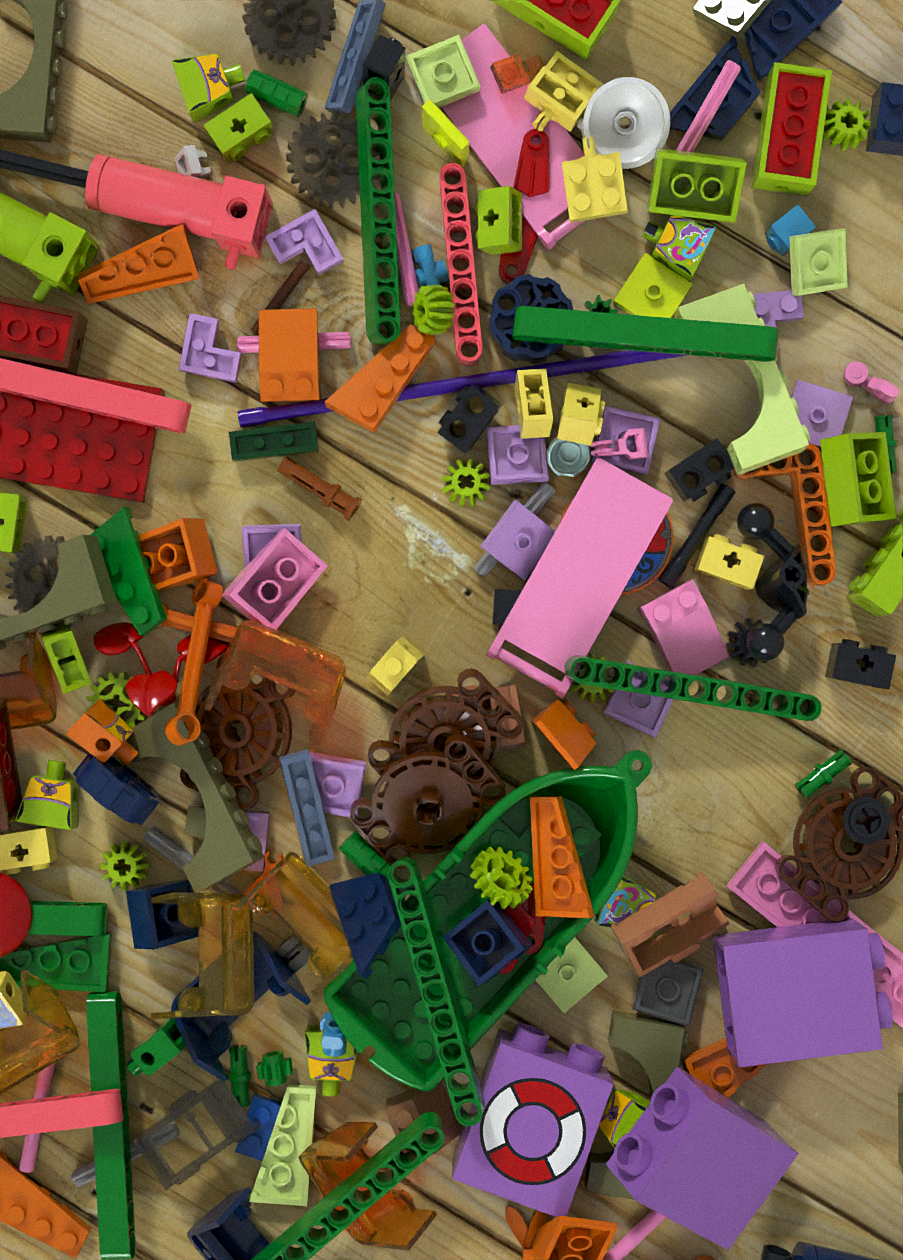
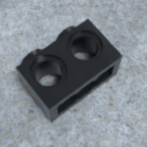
M473 384L469 388L464 386L455 398L459 402L453 411L448 409L438 422L442 427L437 433L464 453L471 450L503 406L501 402L477 384ZM473 397H478L483 402V410L480 413H476L470 408V401ZM455 421H461L465 424L466 433L464 436H458L454 432L453 425Z
M716 438L669 469L665 475L683 502L689 498L695 502L708 493L706 487L713 482L719 486L732 477L730 471L734 469L730 456L718 438ZM708 458H715L719 461V472H713L708 468ZM684 474H692L696 478L695 488H689L684 484Z

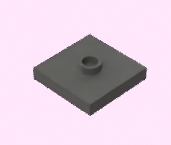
M670 959L639 978L632 1010L689 1027L704 969L681 962L674 963Z

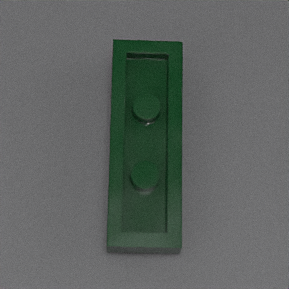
M315 421L229 432L233 462L319 452Z

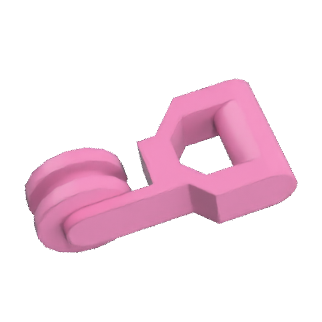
M861 362L850 363L844 371L843 377L849 386H860L885 404H892L899 394V389L888 381L874 376L870 379L866 365Z
M645 428L628 429L625 431L621 439L615 441L617 452H614V448H609V446L613 445V440L592 442L590 446L595 448V450L591 451V455L598 458L624 455L628 460L649 457ZM635 436L636 452H630L626 448V439L628 437Z

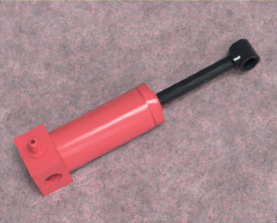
M0 150V168L85 188L86 204L91 210L169 229L183 223L186 233L216 240L220 249L228 251L225 267L228 269H236L239 254L256 258L260 257L273 206L266 185L226 175L222 184L102 154L94 157L89 171Z

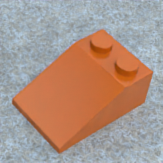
M317 308L259 310V382L261 402L319 400L321 398Z
M182 518L139 535L141 539L139 545L143 557L148 560L150 566L148 572L152 584H156L158 592L195 583L203 578H209L218 574L204 519Z
M556 698L533 717L531 721L564 761L575 770L596 745V742L592 739L596 734L585 721L580 724L573 715L577 711L567 699L561 702L559 698Z
M557 1216L539 1228L532 1244L533 1260H603L618 1229L617 1223Z

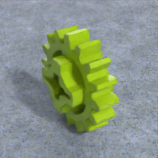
M109 672V680L101 676L98 678L100 686H90V689L95 693L93 696H86V700L91 701L92 706L99 699H102L122 719H124V715L127 712L135 711L125 721L131 728L138 725L137 720L144 721L147 719L134 706L126 692L127 682L136 675L127 679V672H120L117 678L115 672ZM115 684V686H113L112 692H110L107 695H102L106 688H108L110 685ZM119 698L120 701L129 705L118 707V705L108 702V700Z
M488 847L486 851L482 850L471 864V868L474 871L470 874V877L477 880L474 888H481L483 891L481 897H490L491 905L499 902L502 909H505L508 905L515 909L518 904L521 905L529 897L528 894L533 890L529 885L533 879L530 876H526L529 868L522 867L520 864L522 859L517 858L515 860L512 857V851L505 854L502 847H498L496 850Z

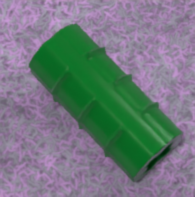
M256 69L250 73L246 82L245 94L249 95L252 93L257 101L265 102L270 107H276L284 113H289L297 118L303 113L308 93L297 89L296 86L286 84L282 80L275 79L269 74H264Z
M355 830L338 849L365 876L379 872L386 876L387 881H389L388 871L391 866Z

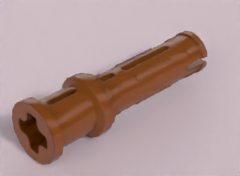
M288 456L283 459L278 468L279 473L322 499L325 507L329 508L331 506L342 513L347 521L354 516L362 502L361 498H354L341 490L339 484L331 485Z

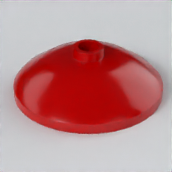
M0 872L1 958L18 948L27 937L32 924V905L22 885L11 876Z

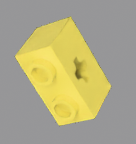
M546 368L517 370L514 390L521 439L550 437L553 414Z
M567 382L557 439L592 445L594 435H600L603 423L602 415L605 401H600L602 389Z
M714 534V537L709 536L705 538L693 571L745 590L753 589L764 559L763 555L757 553L758 549L747 544H741V547L730 544V538L719 534ZM732 555L731 560L736 563L727 567L728 562L723 560V558Z
M42 826L0 833V871L3 870L4 874L21 872V867L31 866L32 871L46 869L50 867L49 863L58 859L53 827ZM19 848L28 849V854L19 853Z

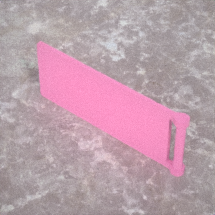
M482 24L462 39V43L480 83L481 91L440 108L457 129L469 140L470 148L499 186H511L513 188L523 138L529 130L535 129L532 123L541 112L524 99L527 88L530 85L529 80L485 24ZM551 119L543 128V131L549 138V192L531 198L522 193V216L538 235L548 251L556 246L558 240L584 222L570 223V220L567 219L550 233L544 228L568 210L562 162L577 160L584 156V152L567 130ZM533 138L531 140V143L533 145H539L541 143V140L539 138Z
M597 458L486 656L493 660L494 658L499 659L554 690L555 695L563 698L572 683V680L566 674L562 681L554 678L501 648L504 640L565 673V663L570 657L575 655L587 656L673 503V499L605 460ZM579 662L575 666V675L577 674L583 662Z

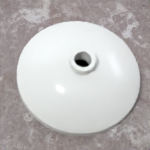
M635 77L617 78L602 85L590 98L583 116L584 137H587L589 149V137H594L596 154L605 155L620 152L622 169L639 167L655 157L656 148H663L670 130V112L665 98L651 83ZM623 117H627L630 120V125L626 129H622L619 124Z

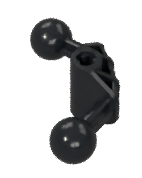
M751 503L744 506L737 516V527L740 533L751 540L762 539L780 557L763 573L755 584L757 595L770 608L779 612V614L770 624L761 623L754 626L746 637V646L749 653L758 660L769 661L781 654L785 643L784 633L797 619L807 613L806 603L807 595H809L806 576L807 566L804 563L801 546L799 544L792 546L774 528L775 519L770 508L761 503Z

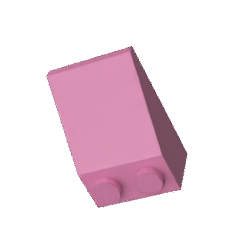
M282 528L238 574L221 596L264 632L274 633L328 565L287 529Z
M693 579L637 608L671 671L697 675L729 657L707 604Z

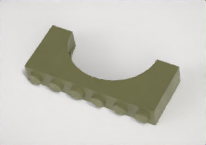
M12 0L21 5L30 15L34 29V50L29 66L21 79L10 89L0 94V138L51 143L52 133H55L57 129L54 107L55 104L58 105L59 103L57 76H61L62 61L59 58L60 48H63L65 43L62 21L67 18V4L64 0Z
M81 535L57 544L59 569L54 585L47 596L34 608L16 616L0 614V650L6 648L5 643L12 640L14 643H20L30 640V634L39 631V634H44L57 630V624L63 622L65 625L82 621V615L90 613L91 616H96L108 612L107 607L117 603L97 536Z
M172 703L131 728L133 733L126 742L139 752L131 762L145 761L151 757L169 760L181 767L191 777L202 796L206 813L204 839L195 857L182 867L195 894L218 885L262 860L265 856L262 852L263 847L260 840L253 835L248 825L249 818L247 814L240 809L235 799L236 793L231 784L227 783L222 773L223 767L221 762L214 757L209 747L210 741L207 735L201 731L195 741L182 746L174 745L168 740L165 733V725L170 718L176 716L178 703ZM178 720V731L182 737L187 739L188 727L183 721Z
M612 1010L607 1039L610 1046L628 1052L643 1066L649 1080L651 1101L655 1090L662 1084H665L676 1067L683 1070V1060H680L681 1049H686L688 1032L685 1031L683 1025L665 1019ZM614 1150L606 1153H589L584 1177L586 1192L635 1200L606 1165Z

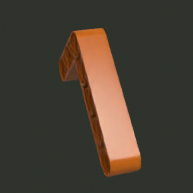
M809 444L804 450L810 456L809 465H804L800 462L798 453L782 459L780 469H776L771 464L754 469L751 473L746 472L737 476L734 468L732 470L733 474L741 480L790 475L799 545L801 546L804 563L807 566V583L812 586H821L832 582L836 576V565L820 450L813 444ZM804 480H809L813 483L814 491L812 494H808L803 490ZM808 508H812L817 512L818 519L815 523L807 519L806 512ZM813 536L821 541V549L818 552L814 551L810 546V540ZM817 565L822 566L825 570V577L822 580H818L814 575V569Z

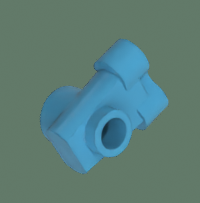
M431 244L419 246L412 250L419 269L415 270L419 287L449 282L444 261L434 262Z
M324 1013L320 1022V1029L323 1031L321 1041L323 1053L331 1057L341 1056L346 1053L347 1038L339 1029L331 1013Z

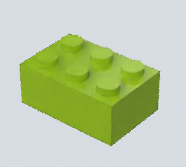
M656 148L647 209L652 213L736 223L747 162L742 158Z
M886 432L846 433L820 439L831 527L869 524L897 519Z

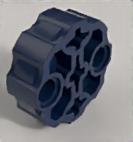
M526 274L515 277L513 282L500 288L492 300L491 317L489 318V332L491 338L502 349L503 355L513 361L522 360L529 361L531 364H537L547 361L548 357L557 351H561L565 345L533 342V347L531 348L530 342L521 341L520 346H516L515 349L511 348V341H516V339L512 338L513 329H504L513 328L515 308L528 305L531 300L529 295L531 290L533 299L531 307L574 309L571 300L565 296L560 284L549 277L542 279ZM546 291H550L551 297H547L546 300L541 298L542 293L545 294ZM508 298L513 301L514 307L510 310H504L499 306V302L502 299Z
M88 753L73 773L78 785L89 793L95 801L132 824L143 825L161 802L157 791L150 784L143 780L134 770L116 760L113 756L103 763Z

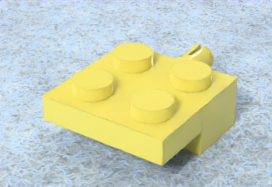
M556 51L548 64L542 67L530 83L524 96L527 102L541 112L532 123L533 127L536 129L539 125L537 130L543 131V128L551 119L571 132L583 116L592 95L604 84Z
M587 137L583 138L584 156L577 160L562 162L570 223L628 213L620 152L605 155L596 154L594 137H589L590 149L588 148Z

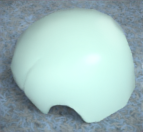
M557 437L551 440L546 450L547 463L558 476L574 477L578 475L579 472H582L587 467L591 458L589 445L560 440Z

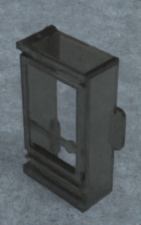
M217 1078L199 1092L190 1090L174 1101L169 1107L170 1112L142 1131L133 1141L165 1190H168L174 1184L179 1185L196 1174L201 1169L202 1164L230 1144L241 1142L258 1130L261 1123L256 1116L249 1120L225 1084V1081L223 1082ZM199 1102L203 1103L225 1136L215 1146L211 1144L196 1121L195 1114L189 1110ZM185 1113L186 1120L192 1123L209 1150L174 1173L151 1139V1136Z

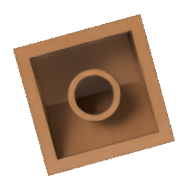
M442 1082L432 1091L422 1092L413 1088L386 1099L385 1111L395 1136L425 1112H434L442 1119L444 1142L437 1151L461 1134V1129ZM427 1129L424 1131V1133L426 1134H433L436 1132L435 1129ZM405 1148L402 1150L403 1153H411L412 1151H414L410 1148Z

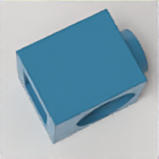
M797 205L773 223L765 235L767 236L766 239L769 246L774 251H779L783 256L790 251L789 236L812 233L816 226L802 208Z

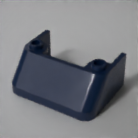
M249 931L242 935L175 997L171 1006L172 1015L193 1063L223 1082L228 1077L219 1057L230 1047L232 1041L229 1025L270 989L272 993L280 997L291 993L306 1005L311 1002L296 973L292 972L283 958H280L275 953L273 947L255 931Z
M249 1187L228 1195L187 1232L190 1242L205 1260H252L269 1245L267 1240L248 1219L252 1214L250 1209L251 1203L247 1198L252 1192Z

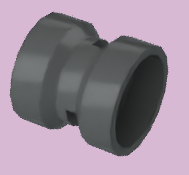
M297 931L275 950V953L280 958L287 960L288 967L293 973L302 968L315 955L314 950L310 946H305L302 943V937Z

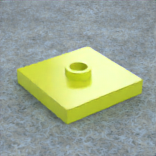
M428 100L422 106L423 128L433 138L434 142L455 163L463 168L469 162V140L432 100Z
M645 253L613 303L630 315L671 318L693 284Z

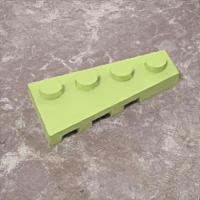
M288 1084L249 1202L294 1206L308 1205L317 1086Z

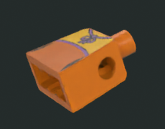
M99 699L66 733L69 738L103 763L114 754L127 766L139 753L126 742L132 735L133 730L102 699Z

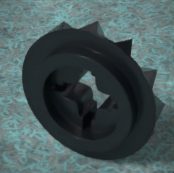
M858 797L849 802L842 813L843 828L847 832L848 837L858 843H875L881 840L889 829V813L884 804L875 798ZM863 811L867 816L876 817L868 822L867 829L864 825L855 823L858 819L862 818Z

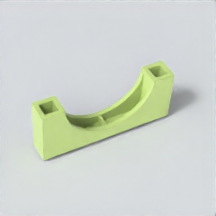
M744 284L680 306L675 314V319L765 326L763 319L758 318L754 310L756 307L754 296L750 291L747 292ZM744 360L757 384L759 408L753 427L745 435L732 441L727 448L737 476L801 453L809 446V432L804 424L801 425L799 421L797 402L794 398H790L786 389L788 387L786 375L783 371H779L775 361Z

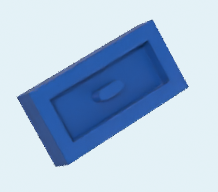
M256 1093L254 1094L235 1152L263 1161L282 1102Z

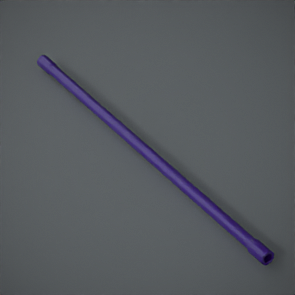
M627 350L407 385L397 401L460 392L464 386L469 388L473 384L486 388L515 383L517 370L546 368L547 378L688 355ZM328 398L273 407L238 410V419L242 428L266 424L271 421L334 411L325 406V401Z

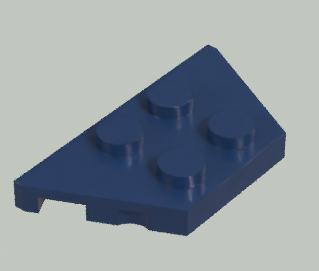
M771 0L744 33L757 79L761 82L768 75L774 62L781 63L840 7L842 1Z
M732 36L670 111V129L687 132L728 60L738 64L741 70L703 136L723 140L757 99L760 90L756 81L750 76V68L746 59L743 60L735 37Z
M379 872L333 883L329 886L358 974L366 979L373 972L369 967L378 953L384 954L389 946L390 939L401 926L395 900L387 878Z

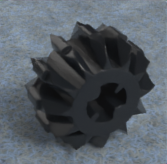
M746 618L744 626L740 622L734 624V628L738 633L728 631L727 636L733 638L734 642L726 643V648H735L729 656L731 659L740 656L738 664L744 666L747 661L750 667L757 666V659L749 653L745 640L749 631L754 626L763 623L762 620H757L753 625L751 618Z

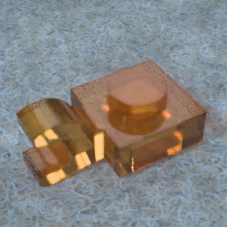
M518 53L493 62L490 68L500 92L503 94L527 85L530 81L529 77L538 74L539 69L544 64L540 55L522 61Z

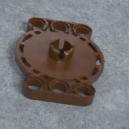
M225 653L219 657L216 665L217 672L222 679L206 687L199 695L195 713L199 720L201 731L209 738V747L214 757L221 762L223 767L222 773L227 783L231 784L236 793L235 799L240 809L243 810L252 808L258 803L260 793L255 783L261 782L274 774L281 766L279 757L285 756L289 752L292 739V721L284 699L290 698L295 694L297 682L287 672L238 653ZM229 658H234L238 665L236 672L233 674L228 673L225 667L226 661ZM256 667L263 674L262 681L259 684L253 683L250 677L252 670ZM280 678L286 679L289 685L285 694H280L276 690V682ZM274 702L278 703V708L275 706ZM280 714L283 715L285 721V732L282 729ZM240 721L246 729L242 740L237 734V728L231 727L232 724L239 723ZM282 739H284L283 749L280 755L278 756L277 752L280 748ZM270 762H274V765L262 774L261 770L268 766ZM181 769L180 779L183 785L199 792L189 775ZM242 788H247L251 793V800L247 804L242 803L239 799V791Z
M472 668L466 669L458 676V687L434 686L421 690L409 697L398 708L392 719L389 741L377 740L369 746L368 762L381 776L391 764L408 755L421 752H436L445 755L444 743L446 740L437 739L434 741L438 734L447 732L452 735L461 734L466 736L490 766H492L498 756L501 738L515 739L522 733V718L481 672ZM476 678L479 681V686L474 690H468L462 685L465 679ZM445 693V695L427 698V696L432 694ZM452 693L459 694V697L452 696ZM487 698H494L499 704L493 710H486L482 707V702ZM420 699L421 702L416 704L410 711L406 710L411 704ZM401 717L403 722L400 731H395L396 724ZM512 718L518 724L512 730H505L501 727V723L505 719ZM455 743L449 750L452 754L460 755L465 752L466 747L463 744ZM494 747L491 756L489 757V759H487L489 756L490 748ZM383 749L389 753V757L384 761H379L373 757V753L376 750ZM475 764L471 765L467 772L472 776H478L484 769L480 765ZM419 800V806L422 808H426L431 804L430 802L423 803L422 800Z
M461 734L449 736L444 743L445 755L436 752H421L399 759L391 764L376 782L372 800L359 798L351 804L350 820L352 824L390 866L398 860L390 854L396 848L405 850L407 854L404 857L411 858V852L436 854L453 849L479 822L483 814V804L494 806L506 796L503 780L466 736ZM455 743L463 744L466 747L465 752L460 755L452 754L449 749ZM477 764L483 767L484 770L480 775L472 776L468 774L467 769L471 765ZM386 780L387 782L385 784L384 790L379 792L380 787ZM488 786H498L501 791L494 797L487 796L484 791ZM421 797L423 803L430 802L436 806L429 809L419 806V798ZM365 807L371 811V815L367 818H359L356 816L355 811L358 808ZM472 813L476 814L474 821L469 827L467 824L470 821ZM378 828H384L389 832V835L379 839L373 835V831ZM460 832L463 833L458 838L449 842L450 839L456 837ZM442 843V845H438V846H424V845H436V844ZM404 865L397 866V868L406 867Z
M860 767L854 770L850 776L852 788L830 790L811 801L799 816L793 835L794 855L781 856L775 865L776 874L823 917L831 921L838 922L846 918L849 913L847 899L854 900L868 897L883 889L895 876L903 858V794L872 768ZM863 772L869 773L872 777V784L866 789L861 788L858 784V777ZM884 792H890L894 797V803L891 807L886 808L890 817V825L885 836L872 844H862L854 841L853 848L856 851L854 853H844L841 850L840 842L847 832L842 826V813L845 811L848 803L858 797H872L880 801V796ZM849 793H853L855 799H851ZM841 794V799L832 800L828 803L824 800L832 795ZM818 804L820 808L813 813L809 820L806 819L811 809ZM863 811L862 818L858 819L855 823L862 824L867 829L868 822L876 817L867 816ZM804 824L806 828L803 835V843H799L801 828ZM800 850H804L805 857H801ZM788 860H793L797 864V872L791 877L785 876L782 870L784 863ZM809 880H816L819 884V891L814 896H808L805 892V884ZM871 885L873 886V888L865 892L857 893L858 889L867 888ZM837 899L841 903V911L837 915H829L827 904L829 901Z

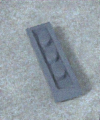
M359 0L325 105V109L332 114L351 113L352 107L356 102V92L363 79V63L374 45L373 42L378 26L382 21V14L386 5L382 0Z
M305 749L279 757L305 865L310 867L335 859L309 751Z

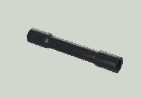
M723 483L718 487L697 524L658 579L661 583L671 589L674 588L718 516L723 513L736 493L735 490Z

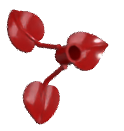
M119 622L105 626L93 635L95 648L99 652L111 656L123 654L130 648H133L146 674L134 676L126 684L127 695L134 706L149 717L159 706H167L175 702L177 683L179 682L178 675L182 662L187 660L191 635L182 639L177 645V651L180 656L177 657L173 675H170L167 671H157L152 674L140 646L136 643L144 636L139 635L132 623ZM208 637L204 664L213 661L229 648L228 642Z

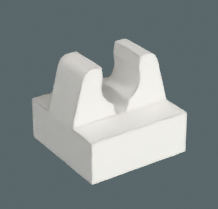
M195 145L184 146L175 157L178 173L201 179L207 177L211 172V168H203L200 165V162L204 161L207 157L206 152L196 150Z

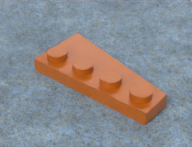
M183 223L78 274V281L87 304L199 279V271Z
M410 324L399 334L396 340L390 342L325 401V406L375 434L436 343L435 337L419 332L417 327Z
M562 796L530 797L536 916L594 917Z
M726 1038L682 1057L690 1075L726 1097H730L737 1091L736 1089L748 1079L754 1078L760 1073L759 1070L767 1065L738 1067L727 1051Z
M0 1151V1221L67 1255L77 1258L91 1227L64 1204L60 1205L54 1200L47 1189L43 1186L40 1188L27 1177L28 1173L20 1171L19 1168L8 1160L9 1157Z

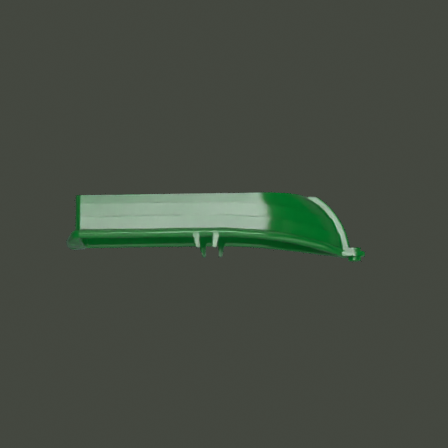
M632 750L626 753L614 767L581 766L575 770L567 768L542 775L519 786L498 801L423 881L470 1050L538 976L545 975L548 972L547 967L557 956L561 958L564 955L566 946L592 920V918L546 917L541 948L534 954L524 953L521 955L511 972L498 974L488 983L478 986L442 938L484 902L491 899L488 896L482 898V889L474 888L477 880L470 877V874L474 871L471 868V864L482 850L486 851L488 847H492L494 850L502 847L505 854L512 851V857L515 860L517 858L522 859L520 864L522 867L529 868L526 876L532 877L533 881L531 883L534 884L530 797L562 796L594 915H596L619 885L633 852L638 824L636 788L646 779L652 769L651 759L645 752ZM640 760L641 768L634 771L632 769L633 761ZM410 895L405 900L409 908L415 909L419 907V901L414 895ZM416 924L413 926V932L417 937L424 938L428 935L423 925ZM401 925L397 933L390 939L389 946L384 954L378 953L370 965L369 969L373 971L370 977L366 979L358 974L354 959L352 958L326 986L323 996L333 1019L350 1044L360 1054L367 1046L375 1048L376 1052L371 1055L368 1062L392 1079L419 1091L428 1092L434 1090L445 1078ZM528 937V940L533 945L535 942L534 937ZM421 955V961L425 966L433 967L436 965V960L432 955ZM436 983L429 985L433 995L441 996L444 994V989L441 985ZM441 1013L437 1015L441 1024L450 1025L453 1023L452 1018L448 1014ZM449 1043L446 1045V1049L450 1054L461 1053V1049L457 1044Z

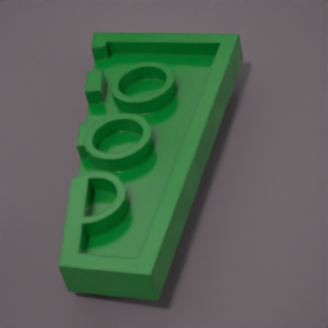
M123 507L90 535L97 536L114 594L139 635L147 636L167 620L156 584H152L148 572L150 566L147 558L143 557L139 545L141 539L138 531L134 530L131 518H133L131 509Z
M112 932L101 936H89L14 950L0 958V972H9L20 988L106 993L109 983Z

